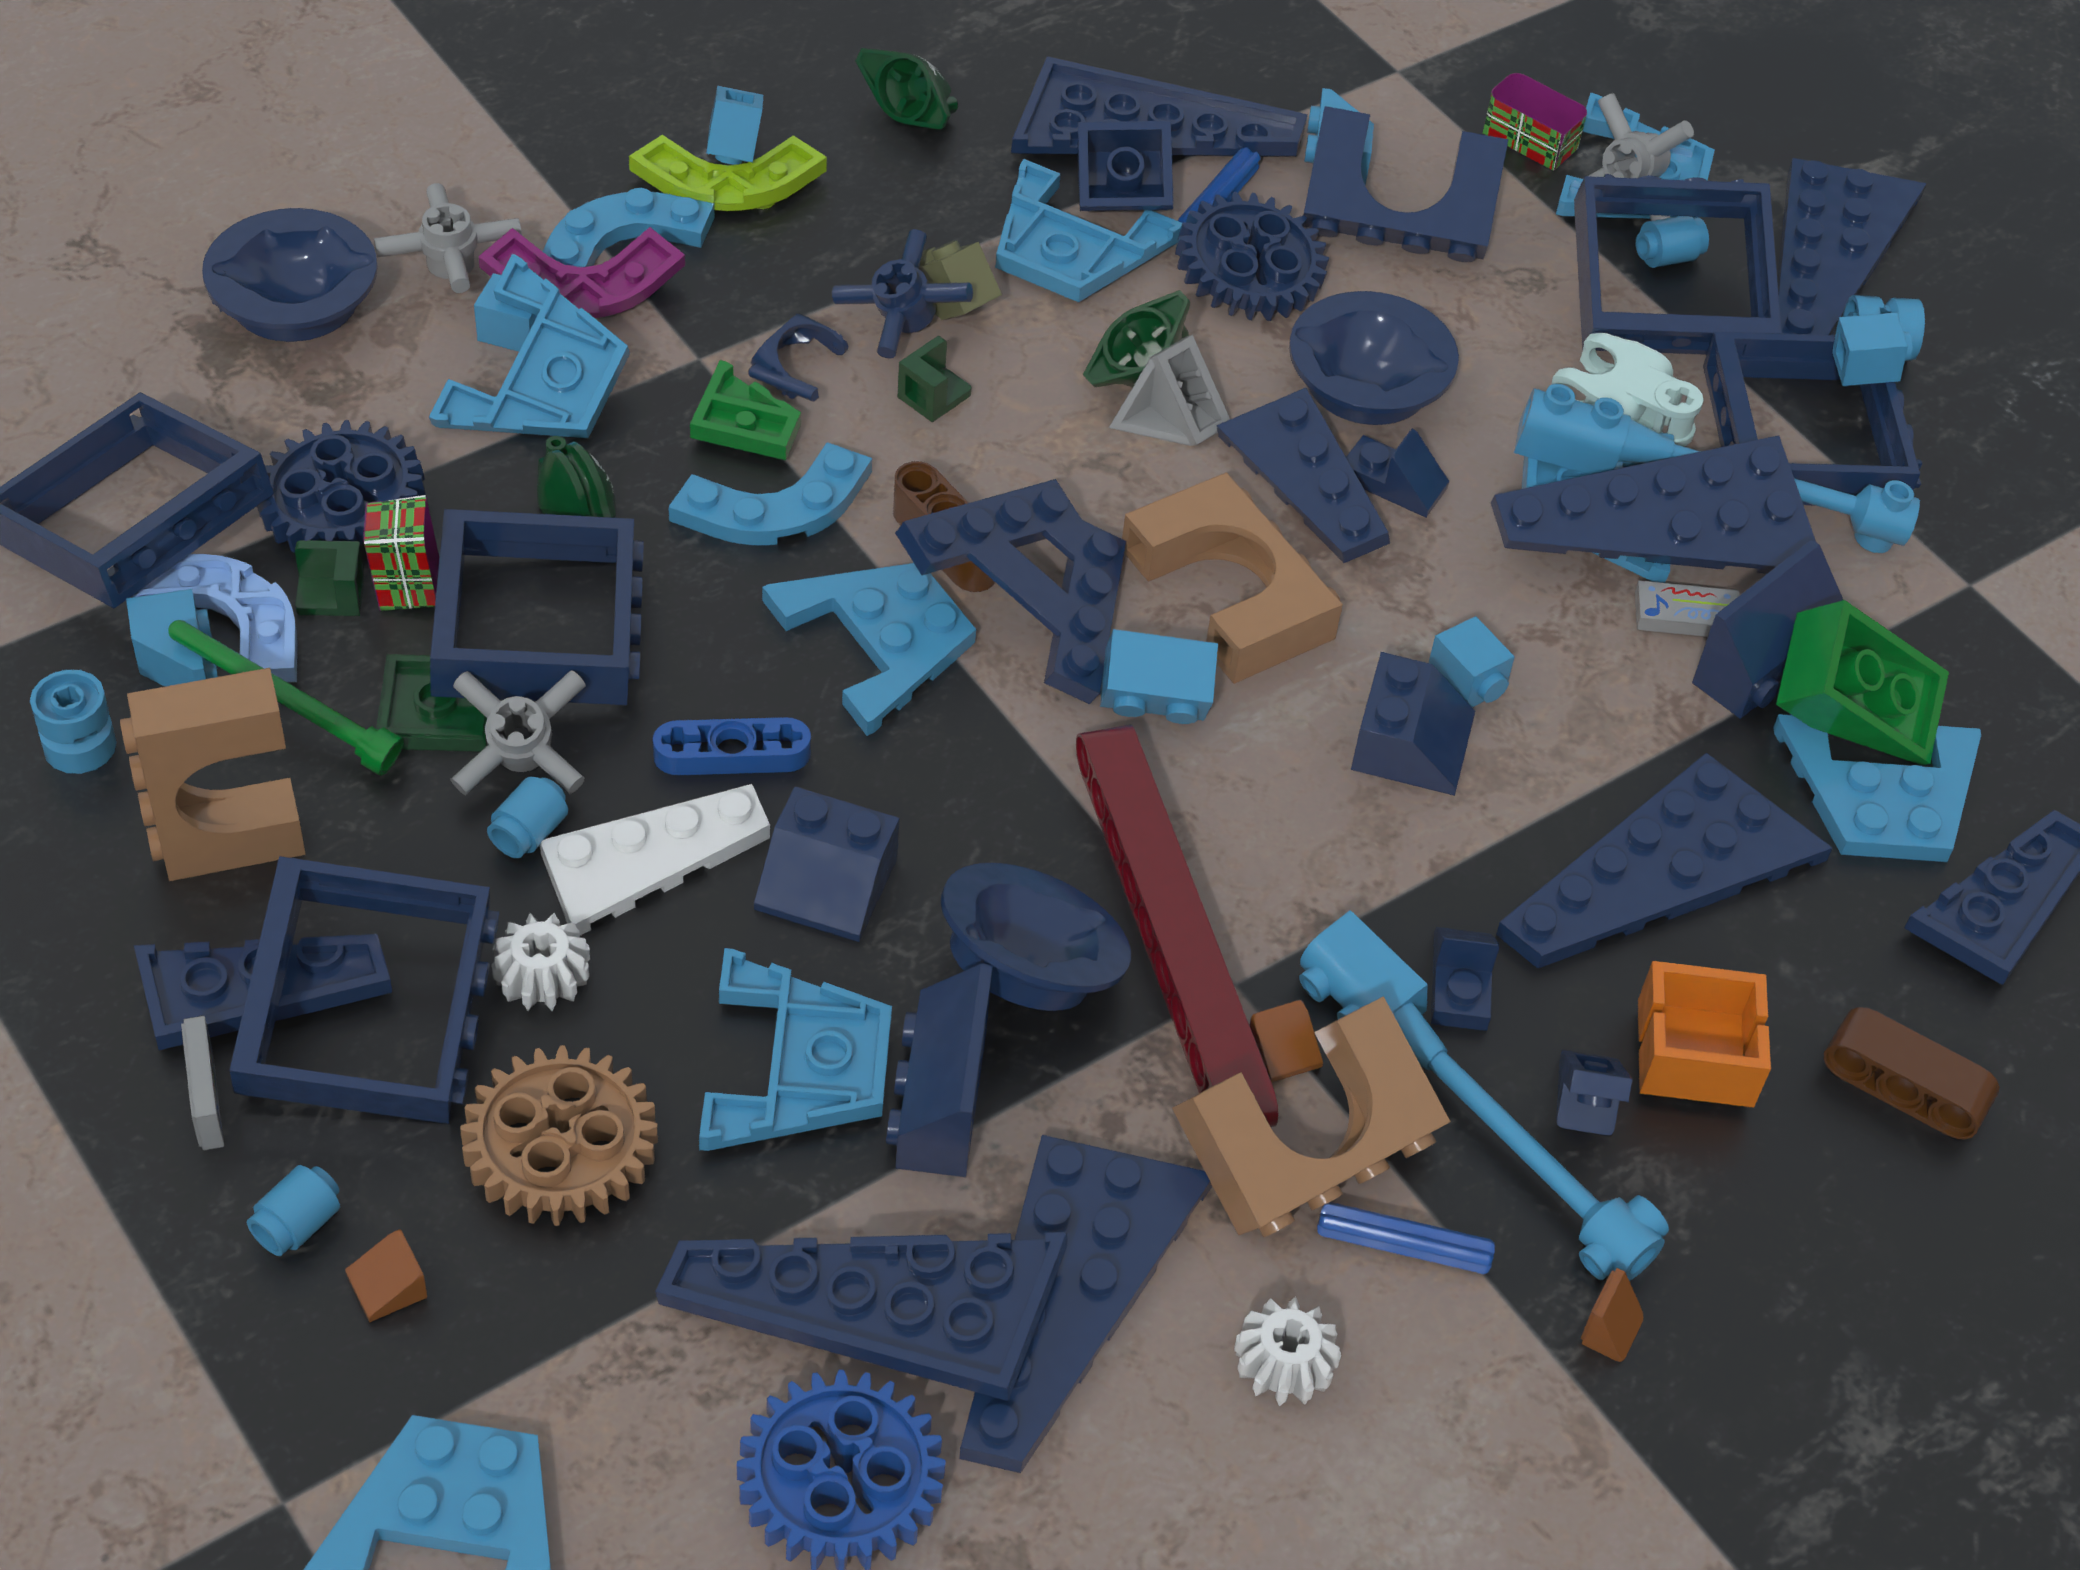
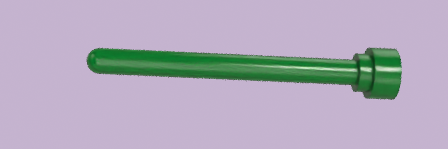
M183 620L173 621L169 625L168 634L171 639L231 675L264 669ZM271 673L278 703L354 747L355 755L361 758V765L376 774L383 776L390 770L401 753L404 738L385 727L379 730L373 726L365 729Z

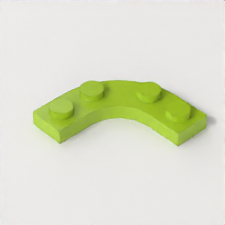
M661 135L629 156V170L665 194L714 203V210L737 211L755 208L767 209L776 202L789 197L827 171V157L793 135L763 156L753 160V163L748 162L736 165L714 164L694 156L664 135Z

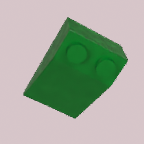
M1846 600L1797 613L1776 705L1813 729L1919 765H1926L1931 762L1949 671Z

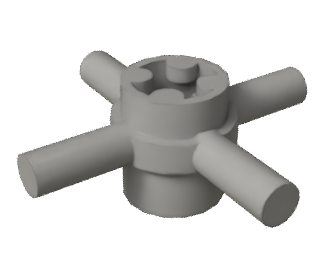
M1615 94L1606 95L1598 100V104L1615 140L1606 148L1603 154V167L1589 176L1604 177L1605 174H1611L1618 178H1640L1648 175L1659 177L1667 170L1670 164V149L1693 137L1694 130L1691 124L1684 120L1660 135L1650 132H1632ZM1649 215L1651 221L1671 218L1664 215Z
M434 183L428 186L426 191L430 208L422 216V225L419 228V232L374 238L377 257L422 251L426 255V264L429 271L437 277L449 279L451 289L456 293H463L470 288L468 273L474 267V251L477 248V243L497 241L512 228L522 235L519 218L474 224L466 209L449 203L445 187L442 184Z
M468 671L456 679L453 687L487 718L485 734L488 746L451 778L453 785L462 794L467 795L500 764L516 772L531 771L540 766L569 794L575 792L583 784L585 778L550 747L552 730L549 719L586 687L584 681L576 672L569 671L536 702L519 696L509 697L500 701ZM527 728L532 733V736L524 740L523 734L515 732V729Z

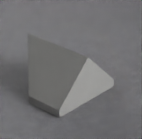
M1193 335L1181 339L1149 359L1109 428L1194 446L1218 433L1216 425L1230 420Z

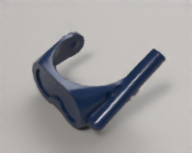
M799 313L770 336L757 350L751 360L752 366L748 370V375L751 378L774 386L790 399L800 396L814 402L819 398L818 388L791 377L782 367L777 350L792 344H809L815 338L836 355H843L848 350V343L837 331Z

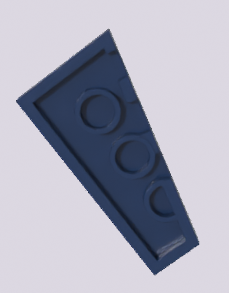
M1307 388L1298 390L1216 425L1218 437L1228 447L1233 446L1243 456L1244 463L1256 475L1260 474L1274 488V493L1286 505L1290 504L1303 517L1304 524L1343 563L1390 544L1388 530Z
M2053 810L2012 840L2007 849L1995 858L1990 856L1979 864L1972 875L1959 884L1955 882L1941 892L1938 900L1927 908L1922 906L1911 914L1904 929L2003 985L2080 874V824Z
M378 935L302 937L298 945H292L275 1022L392 993L391 979ZM260 939L245 940V947L211 949L210 942L184 943V950L157 951L155 944L134 945L159 1050L183 1045L181 1024L184 1023V1019L205 1016L210 1038L239 1031Z

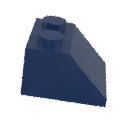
M1171 121L1078 122L1077 151L1080 211L1173 210Z
M1381 652L1362 719L1351 770L1455 796L1475 710L1433 664Z
M794 787L774 827L754 901V910L860 942L897 861L900 818Z

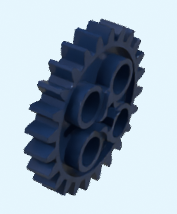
M1233 192L1230 202H1227L1218 194L1215 195L1213 205L1201 201L1198 212L1189 211L1186 222H1183L1181 225L1175 255L1180 256L1177 268L1187 271L1184 279L1185 284L1199 283L1195 295L1197 297L1208 294L1213 296L1212 308L1225 303L1229 305L1228 315L1233 316L1238 309H1243L1247 319L1252 321L1255 311H1261L1267 321H1271L1275 310L1283 317L1288 318L1292 307L1303 311L1307 300L1312 302L1315 300L1327 273L1325 269L1329 257L1323 255L1326 243L1316 241L1319 232L1317 228L1304 229L1307 220L1305 215L1296 218L1290 216L1291 205H1287L1279 210L1275 208V198L1270 197L1263 204L1259 203L1256 193H1251L1249 201H1243L1237 192Z
M344 420L338 431H333L328 423H323L322 434L315 436L311 431L304 429L302 430L304 441L297 443L294 440L286 439L284 440L287 449L286 453L275 451L270 453L273 465H265L274 494L259 504L257 509L266 532L272 531L278 544L288 540L291 552L294 553L296 542L300 540L358 541L360 544H363L366 503L426 495L423 483L425 477L421 462L417 459L414 446L406 447L403 435L391 438L387 426L380 428L373 434L369 421H365L358 430H352L349 420Z

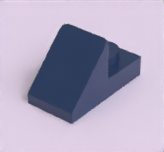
M1413 428L1408 432L1397 449L1362 435L1346 456L1364 490L1425 518L1430 514L1449 485L1448 478L1418 432Z
M1441 927L1435 928L1431 1024L1487 1031L1491 1019L1492 970L1499 951V943L1492 934Z
M1561 1050L1556 1122L1559 1127L1601 1135L1613 1134L1619 1101L1629 1102L1632 1078L1619 1059Z

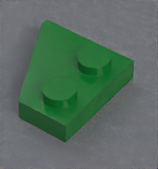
M719 360L691 420L690 438L786 460L801 427V412L784 400L774 398L768 389L756 381L747 385L734 376L733 365L727 361Z

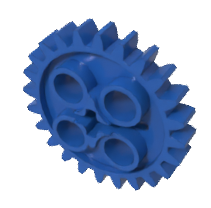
M838 1370L834 1385L826 1386L821 1376L816 1372L812 1373L811 1390L804 1392L793 1381L788 1383L787 1403L771 1395L767 1398L768 1417L753 1414L750 1418V1432L753 1436L741 1437L740 1455L744 1459L737 1461V1480L744 1482L739 1486L740 1504L752 1505L749 1509L750 1526L757 1527L767 1524L765 1528V1544L768 1547L785 1538L787 1540L786 1560L791 1562L803 1550L810 1552L811 1570H817L825 1556L834 1557L837 1570H845L848 1557L857 1556L863 1568L870 1570L872 1551L879 1549L885 1557L892 1561L896 1559L897 1537L913 1546L917 1543L918 1528L915 1523L930 1526L933 1522L934 1512L931 1504L941 1503L943 1484L938 1482V1480L944 1479L946 1461L937 1457L941 1454V1436L928 1435L931 1432V1415L928 1413L912 1417L915 1412L916 1401L913 1395L907 1396L896 1403L893 1400L894 1382L889 1381L877 1392L871 1390L870 1373L865 1372L857 1386L848 1385L845 1371ZM847 1425H858L866 1431L863 1434L853 1436L844 1434L839 1429ZM812 1427H819L827 1438V1444L825 1440L823 1442ZM792 1454H803L811 1460L806 1464L791 1465L783 1459ZM831 1455L834 1458V1463L836 1464V1466L830 1468ZM851 1471L852 1485L848 1481V1476L846 1475V1473H849ZM886 1474L897 1478L899 1482L891 1486H880L871 1479L875 1476ZM855 1497L859 1498L862 1504L871 1511L870 1514H865L861 1511L855 1501ZM834 1504L841 1507L844 1511L839 1515L828 1517L818 1514L815 1509L821 1505Z

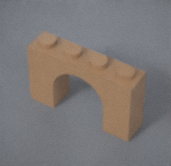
M1227 472L1125 514L1122 539L1126 541L1124 553L1148 582L1189 564L1202 560L1216 559L1234 562L1248 568L1265 584L1266 589L1259 594L1210 615L1206 642L1218 643L1217 665L1233 684L1336 639L1343 606L1338 594L1333 588L1327 587L1311 569L1306 557L1295 551L1282 536L1277 524L1266 518L1253 503L1248 491L1240 488Z
M270 668L127 693L131 717L120 719L125 750L127 754L135 752L139 754L129 756L133 782L136 791L147 789L145 792L138 793L144 826L156 825L155 827L146 828L153 861L164 859L169 881L276 861L279 859V856L292 858L306 855L291 778L224 790L202 789L184 783L193 773L210 764L286 749Z
M1384 996L1314 1032L1345 1090L1349 1105V1123L1346 1135L1339 1148L1329 1158H1310L1296 1153L1287 1147L1271 1129L1242 1072L1172 1108L1238 1235L1259 1228L1262 1236L1266 1237L1283 1229L1295 1221L1291 1213L1293 1209L1307 1202L1312 1211L1343 1195L1338 1184L1355 1176L1358 1184H1361L1390 1168L1385 1158L1399 1150L1407 1158L1436 1143L1432 1132L1451 1122Z

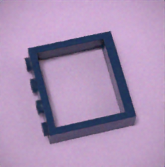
M1605 174L1604 177L1584 176L1574 199L1582 350L1584 341L1592 333H1607L1623 339L1636 341L1660 353L1707 355L1714 331L1782 334L1770 184L1744 183V179L1731 182L1707 181L1700 177L1685 180H1667L1652 175L1640 178H1618L1611 174ZM1596 213L1744 219L1751 317L1602 312ZM1596 348V351H1607L1603 348Z
M1714 331L1703 369L1721 447L1758 440L1743 377L1841 380L1832 354L1835 335ZM1895 382L1860 385L1881 466L1789 463L1795 479L1854 496L1869 484L1884 488L1886 483L1892 480L1906 483L1913 491L1914 488H1919L1921 485L1919 470L1922 462L1920 459H1916L1913 449V428L1910 424H1906L1904 417L1903 392L1897 390ZM1803 502V505L1816 506Z
M139 392L0 486V545L114 609L272 496L274 492L260 452ZM139 408L141 417L134 414L130 416L132 412ZM152 445L207 473L204 477L94 554L38 525Z
M444 509L430 655L431 696L465 698L453 685L461 674L468 671L499 700L519 696L537 701L572 670L582 678L586 687L568 703L627 705L628 679H639L640 652L630 651V645L640 646L641 614L631 613V608H641L643 577L632 576V571H643L644 541L633 540L634 519ZM465 555L617 563L613 655L457 648Z
M279 856L229 1070L234 1094L449 1124L452 1105H463L466 1096L469 1069L460 1068L463 1049L474 1050L477 1039L479 1015L470 1014L473 997H484L487 987L489 962L481 961L484 943L494 944L497 935L499 912L490 910V887ZM302 900L467 924L435 1088L265 1064Z

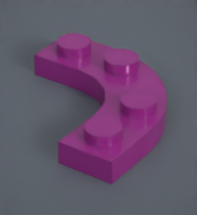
M651 227L645 230L618 255L602 264L588 267L564 265L543 253L514 228L510 229L478 256L479 268L490 277L493 273L502 275L512 254L519 256L528 263V267L543 280L546 278L559 289L561 295L578 309L583 308L594 318L611 316L633 308L651 296L685 266V254Z

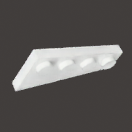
M750 784L547 838L541 842L540 849L567 923L575 922L579 935H582L591 930L590 923L610 913L616 918L635 908V900L659 888L666 892L682 884L684 875L702 866L711 869L770 838V824L755 789Z

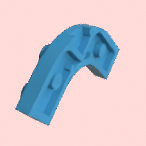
M634 188L628 192L604 196L569 211L552 231L542 252L564 265L577 267L593 266L596 259L606 248L622 240L637 238L649 227L667 241L701 248L715 218L714 203L695 200L689 197L651 192L644 188Z
M827 442L809 470L797 483L779 492L765 494L738 491L691 474L669 505V521L714 538L745 545H777V537L794 535L804 531L807 537L827 528L845 513L872 473V458Z

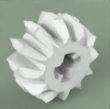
M530 913L526 920V925L521 926L508 922L507 929L505 930L506 937L495 939L493 946L494 963H492L493 979L496 980L497 985L502 986V992L508 1002L522 998V1004L526 1007L527 1011L537 1002H545L547 1007L553 1011L558 997L574 1002L577 986L587 985L590 950L586 939L580 938L575 922L560 926V921L555 913L545 922H537V919Z
M1296 1296L1289 1301L1287 1309H1282L1270 1298L1264 1304L1262 1313L1250 1311L1244 1319L1243 1331L1237 1335L1234 1346L1236 1356L1240 1357L1237 1368L1239 1378L1255 1379L1253 1384L1255 1397L1267 1390L1276 1392L1275 1398L1279 1407L1286 1402L1290 1393H1293L1305 1405L1312 1398L1314 1389L1324 1392L1330 1386L1333 1377L1332 1371L1338 1368L1341 1358L1340 1347L1335 1345L1337 1338L1336 1325L1320 1324L1322 1313L1319 1306L1307 1313L1300 1311Z

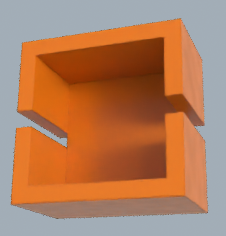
M1652 961L1638 998L1639 1042H1642L1639 1049L1640 1094L1754 1108L1771 1070L1769 1026H1765L1768 1019L1766 975Z

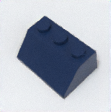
M1812 539L1715 615L1692 684L1740 719L1757 705L1761 708L1766 707L1777 695L1782 681L1797 613L1843 600L1821 546Z
M979 964L920 990L917 1013L906 1012L902 1046L912 1048L909 1061L898 1060L894 1095L904 1096L902 1110H890L886 1144L897 1145L896 1169L966 1177L987 1032L992 965Z

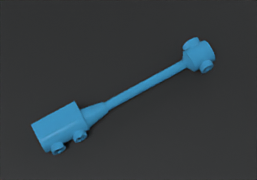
M1552 384L1546 391L1533 388L1520 418L1514 449L1515 454L1589 475L1614 470L1618 461L1648 463L1701 451L1676 445L1673 440L1632 420L1630 415L1623 414L1624 409L1622 405L1614 399L1600 398L1594 405L1577 401L1572 389L1563 384ZM1795 479L1802 502L1850 516L1855 539L1864 549L1873 553H1885L1891 549L1893 544L1904 546L1911 537L1919 513L1920 500L1914 497L1913 490L1906 483L1892 480L1887 482L1884 488L1869 484L1854 496Z
M1351 910L1314 938L1300 959V965L1305 971L1299 975V980L1306 992L1317 1002H1321L1331 995L1343 1007L1337 1013L1338 1019L1384 996L1421 1067L1433 1071L1583 1218L1579 1240L1586 1247L1579 1252V1258L1594 1277L1604 1280L1610 1275L1612 1270L1615 1271L1616 1268L1625 1271L1630 1281L1651 1264L1664 1246L1665 1240L1663 1237L1669 1232L1668 1224L1661 1212L1649 1200L1640 1195L1635 1196L1628 1203L1620 1197L1599 1202L1447 1054L1446 1047L1422 1016L1427 1011L1428 984Z

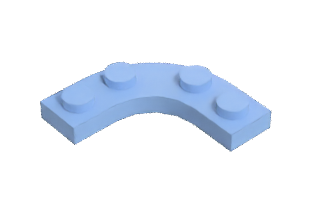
M190 554L133 595V597L192 589L196 608L212 609L229 617L240 629V654L264 669L270 668L271 673L286 682H297L298 641L292 606L282 588L276 582L270 584L262 577L253 573L251 565L219 555Z

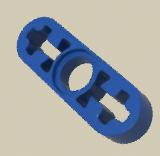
M788 717L675 720L659 726L653 735L654 762L661 771L671 775L793 772L804 767L808 763L811 754V733L809 728L800 720ZM737 739L744 742L747 747L739 753L729 754L721 751L717 746L724 740ZM757 741H763V750H757ZM791 741L792 748H782L780 742ZM701 742H708V752H701ZM683 744V751H672V745Z

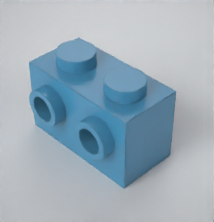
M1113 629L1105 649L1100 707L1112 708L1114 713L1125 717H1139L1145 713L1165 715L1168 721L1178 724H1191L1197 720L1204 721L1214 699L1218 643Z

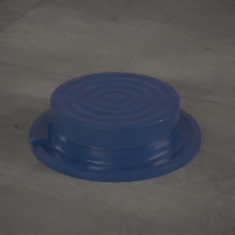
M286 208L255 214L227 228L213 241L206 252L202 274L205 289L212 300V304L216 305L220 312L223 311L228 316L236 319L244 328L260 337L275 341L297 342L327 335L346 323L355 312L356 307L371 291L377 277L378 265L376 252L370 239L352 222L325 211Z
M1345 292L1329 296L1312 304L1296 320L1289 342L1292 364L1316 401L1326 410L1340 418L1367 425H1386L1403 421L1416 414L1421 408L1439 399L1453 383L1459 363L1455 339L1438 317L1410 300L1382 292Z
M979 863L957 870L949 877L941 894V908L948 925L953 931L950 937V948L955 960L963 971L979 964L992 965L990 992L1007 1001L1038 1010L1057 1011L1069 1009L1080 1004L1085 999L1087 993L1102 991L1116 985L1124 977L1130 965L1131 949L1128 939L1114 918L1086 894L1050 875L1011 864Z

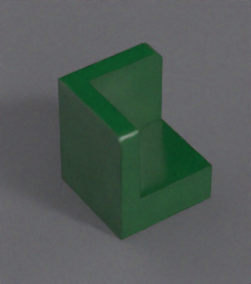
M941 336L935 337L899 362L897 398L932 423L969 398L972 389L970 384L946 368L947 341Z
M297 541L295 547L299 573L295 602L297 614L360 616L365 580L360 542Z

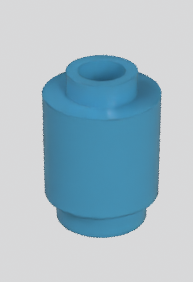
M1676 216L1645 222L1636 237V250L1639 257L1652 268L1694 261L1699 255L1704 254L1709 246V233L1705 222L1701 218Z
M525 778L492 814V823L487 828V834L492 843L501 852L512 858H521L525 853L534 852L568 814V807L565 802L566 797L563 790L558 784L548 778Z
M297 1165L253 1206L254 1214L247 1220L248 1229L266 1250L276 1256H282L288 1249L297 1250L340 1209V1203L336 1197L340 1192L335 1180L322 1168L314 1166L312 1169H309L305 1166Z

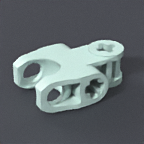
M1592 333L1584 341L1583 352L1580 358V362L1589 373L1568 367L1559 369L1553 376L1551 385L1567 384L1582 392L1586 399L1581 400V402L1594 405L1600 398L1614 399L1622 405L1624 409L1623 414L1630 415L1632 420L1657 433H1663V426L1669 425L1667 433L1674 435L1676 445L1685 447L1693 440L1696 431L1694 420L1702 408L1703 394L1693 384L1674 378L1673 367L1670 361L1660 352L1639 342L1607 333ZM1596 348L1607 350L1613 356L1614 364L1602 360L1597 355ZM1682 395L1687 396L1686 403H1681Z

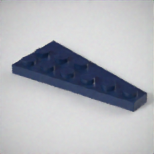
M1047 56L1012 138L1011 153L1078 154V122L1171 121L1172 155L1234 156L1241 148L1248 147L1252 152L1257 151L1260 156H1296L1305 131L1308 114Z
M1792 159L1788 171L1777 275L1782 334L1833 335L1837 328L1839 317L1843 316L1849 297L1857 295L1862 285L1866 284L1890 247L1893 237L1899 228L1903 227L1910 211L1921 199L1927 183L1870 173L1863 169H1849L1828 165L1815 160Z
M1779 435L1495 494L1491 501L1504 547L1507 549L1566 554L1570 550L1599 553L1600 558L1618 559L1620 555L1645 558V562L1712 569H1724L1726 566L1755 568L1757 573L1768 574L1812 539L1816 542Z
M1705 753L1501 920L1496 935L1536 968H1541L1595 948L1598 940L1623 932L1626 936L1643 930L1645 923L1666 916L1670 920L1740 894L1742 887L1767 878L1772 882L1787 876L1790 869L1805 863H1809L1811 867L1828 860L1832 847L1709 754Z
M1046 1135L1041 1136L1015 1240L1045 1239V1232H1067L1068 1246L1009 1401L977 1392L974 1393L960 1447L959 1459L1017 1473L1023 1471L1059 1417L1060 1409L1078 1383L1081 1384L1091 1369L1094 1358L1106 1340L1109 1341L1156 1272L1157 1264L1173 1240L1176 1241L1187 1225L1188 1218L1200 1200L1203 1201L1212 1188V1184L1205 1171Z
M1045 1232V1239L1012 1240L1011 1233L988 1234V1240L951 1241L947 1235L851 1237L850 1243L818 1244L817 1238H794L793 1245H757L753 1239L684 1240L678 1242L655 1293L659 1305L1009 1401L1068 1246L1067 1232Z

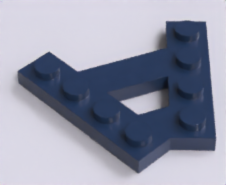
M1056 479L913 518L902 523L895 534L921 575L972 561L1053 633L1044 679L1045 684L1088 704L1100 694L1105 649L1110 638L1126 541L1082 520ZM1044 539L1050 541L1067 556L1062 588L1016 548Z

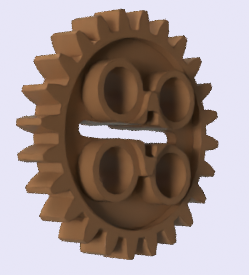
M565 1045L560 1046L556 1058L547 1060L544 1052L537 1048L534 1052L533 1064L526 1065L519 1057L514 1056L512 1057L513 1073L508 1075L494 1068L491 1071L493 1088L484 1085L476 1086L477 1104H466L464 1108L466 1124L460 1127L462 1145H464L462 1147L464 1164L466 1167H470L472 1184L474 1186L484 1185L486 1201L491 1203L504 1196L505 1214L509 1216L523 1205L527 1207L529 1223L534 1224L542 1211H551L554 1226H559L563 1219L564 1211L570 1210L573 1211L577 1220L582 1223L586 1219V1207L592 1204L605 1215L609 1213L608 1196L612 1194L618 1199L627 1201L629 1199L628 1181L643 1184L645 1181L644 1165L654 1164L653 1144L658 1143L657 1123H654L656 1122L654 1102H647L646 1086L644 1083L632 1084V1069L627 1067L613 1074V1058L610 1055H607L595 1065L591 1063L590 1048H584L576 1060L568 1058ZM571 1097L580 1098V1100L574 1102L563 1101ZM517 1123H526V1124H528V1125H526V1126H524V1127H520V1128H512V1127H510L511 1125H514V1124H517ZM596 1141L610 1142L609 1144H605L602 1146L592 1145V1143ZM543 1167H555V1168H557V1169H555V1170H553V1171H550V1172H539V1171H537V1170H539L540 1168H543Z

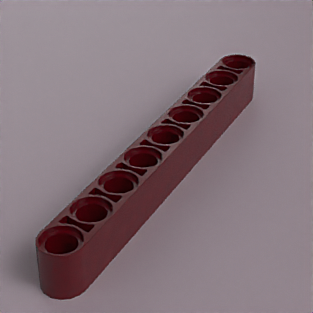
M1130 724L1077 734L1076 756L1082 778L1198 1092L1201 1093L1242 1072L1270 1127H1275L1278 1123L1279 1115L1273 1085L1134 727Z

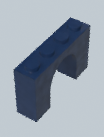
M1324 107L1303 215L1307 217L1304 227L1317 228L1319 230L1318 235L1323 237H1336L1338 233L1356 236L1358 242L1367 245L1378 246L1382 245L1384 241L1401 244L1403 250L1416 254L1429 253V250L1448 253L1447 256L1450 259L1459 262H1473L1475 258L1484 259L1489 244L1508 139L1462 131L1451 186L1444 197L1427 209L1417 212H1399L1377 202L1368 192L1363 182L1361 161L1370 114Z

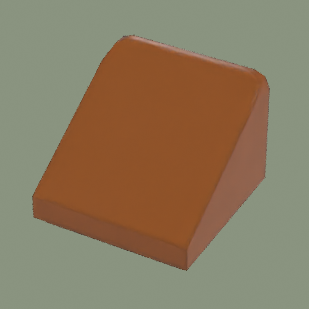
M1302 1000L1252 1015L1249 1026L1271 1083L1323 1066L1322 1056L1308 1010Z
M401 1229L387 1235L345 1269L346 1276L369 1323L427 1298L423 1272Z
M1619 1268L1611 1271L1580 1338L1583 1340V1345L1618 1362H1622L1625 1359L1643 1322L1641 1306L1625 1271Z

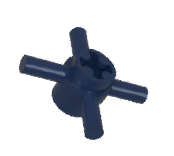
M913 229L909 231L902 259L889 261L882 265L875 272L872 284L835 285L832 290V298L835 304H876L881 315L885 317L877 348V353L884 358L891 359L896 356L902 332H917L925 328L932 321L936 311L934 303L971 302L973 298V288L969 282H928L924 273L919 270L927 240V235L921 230Z

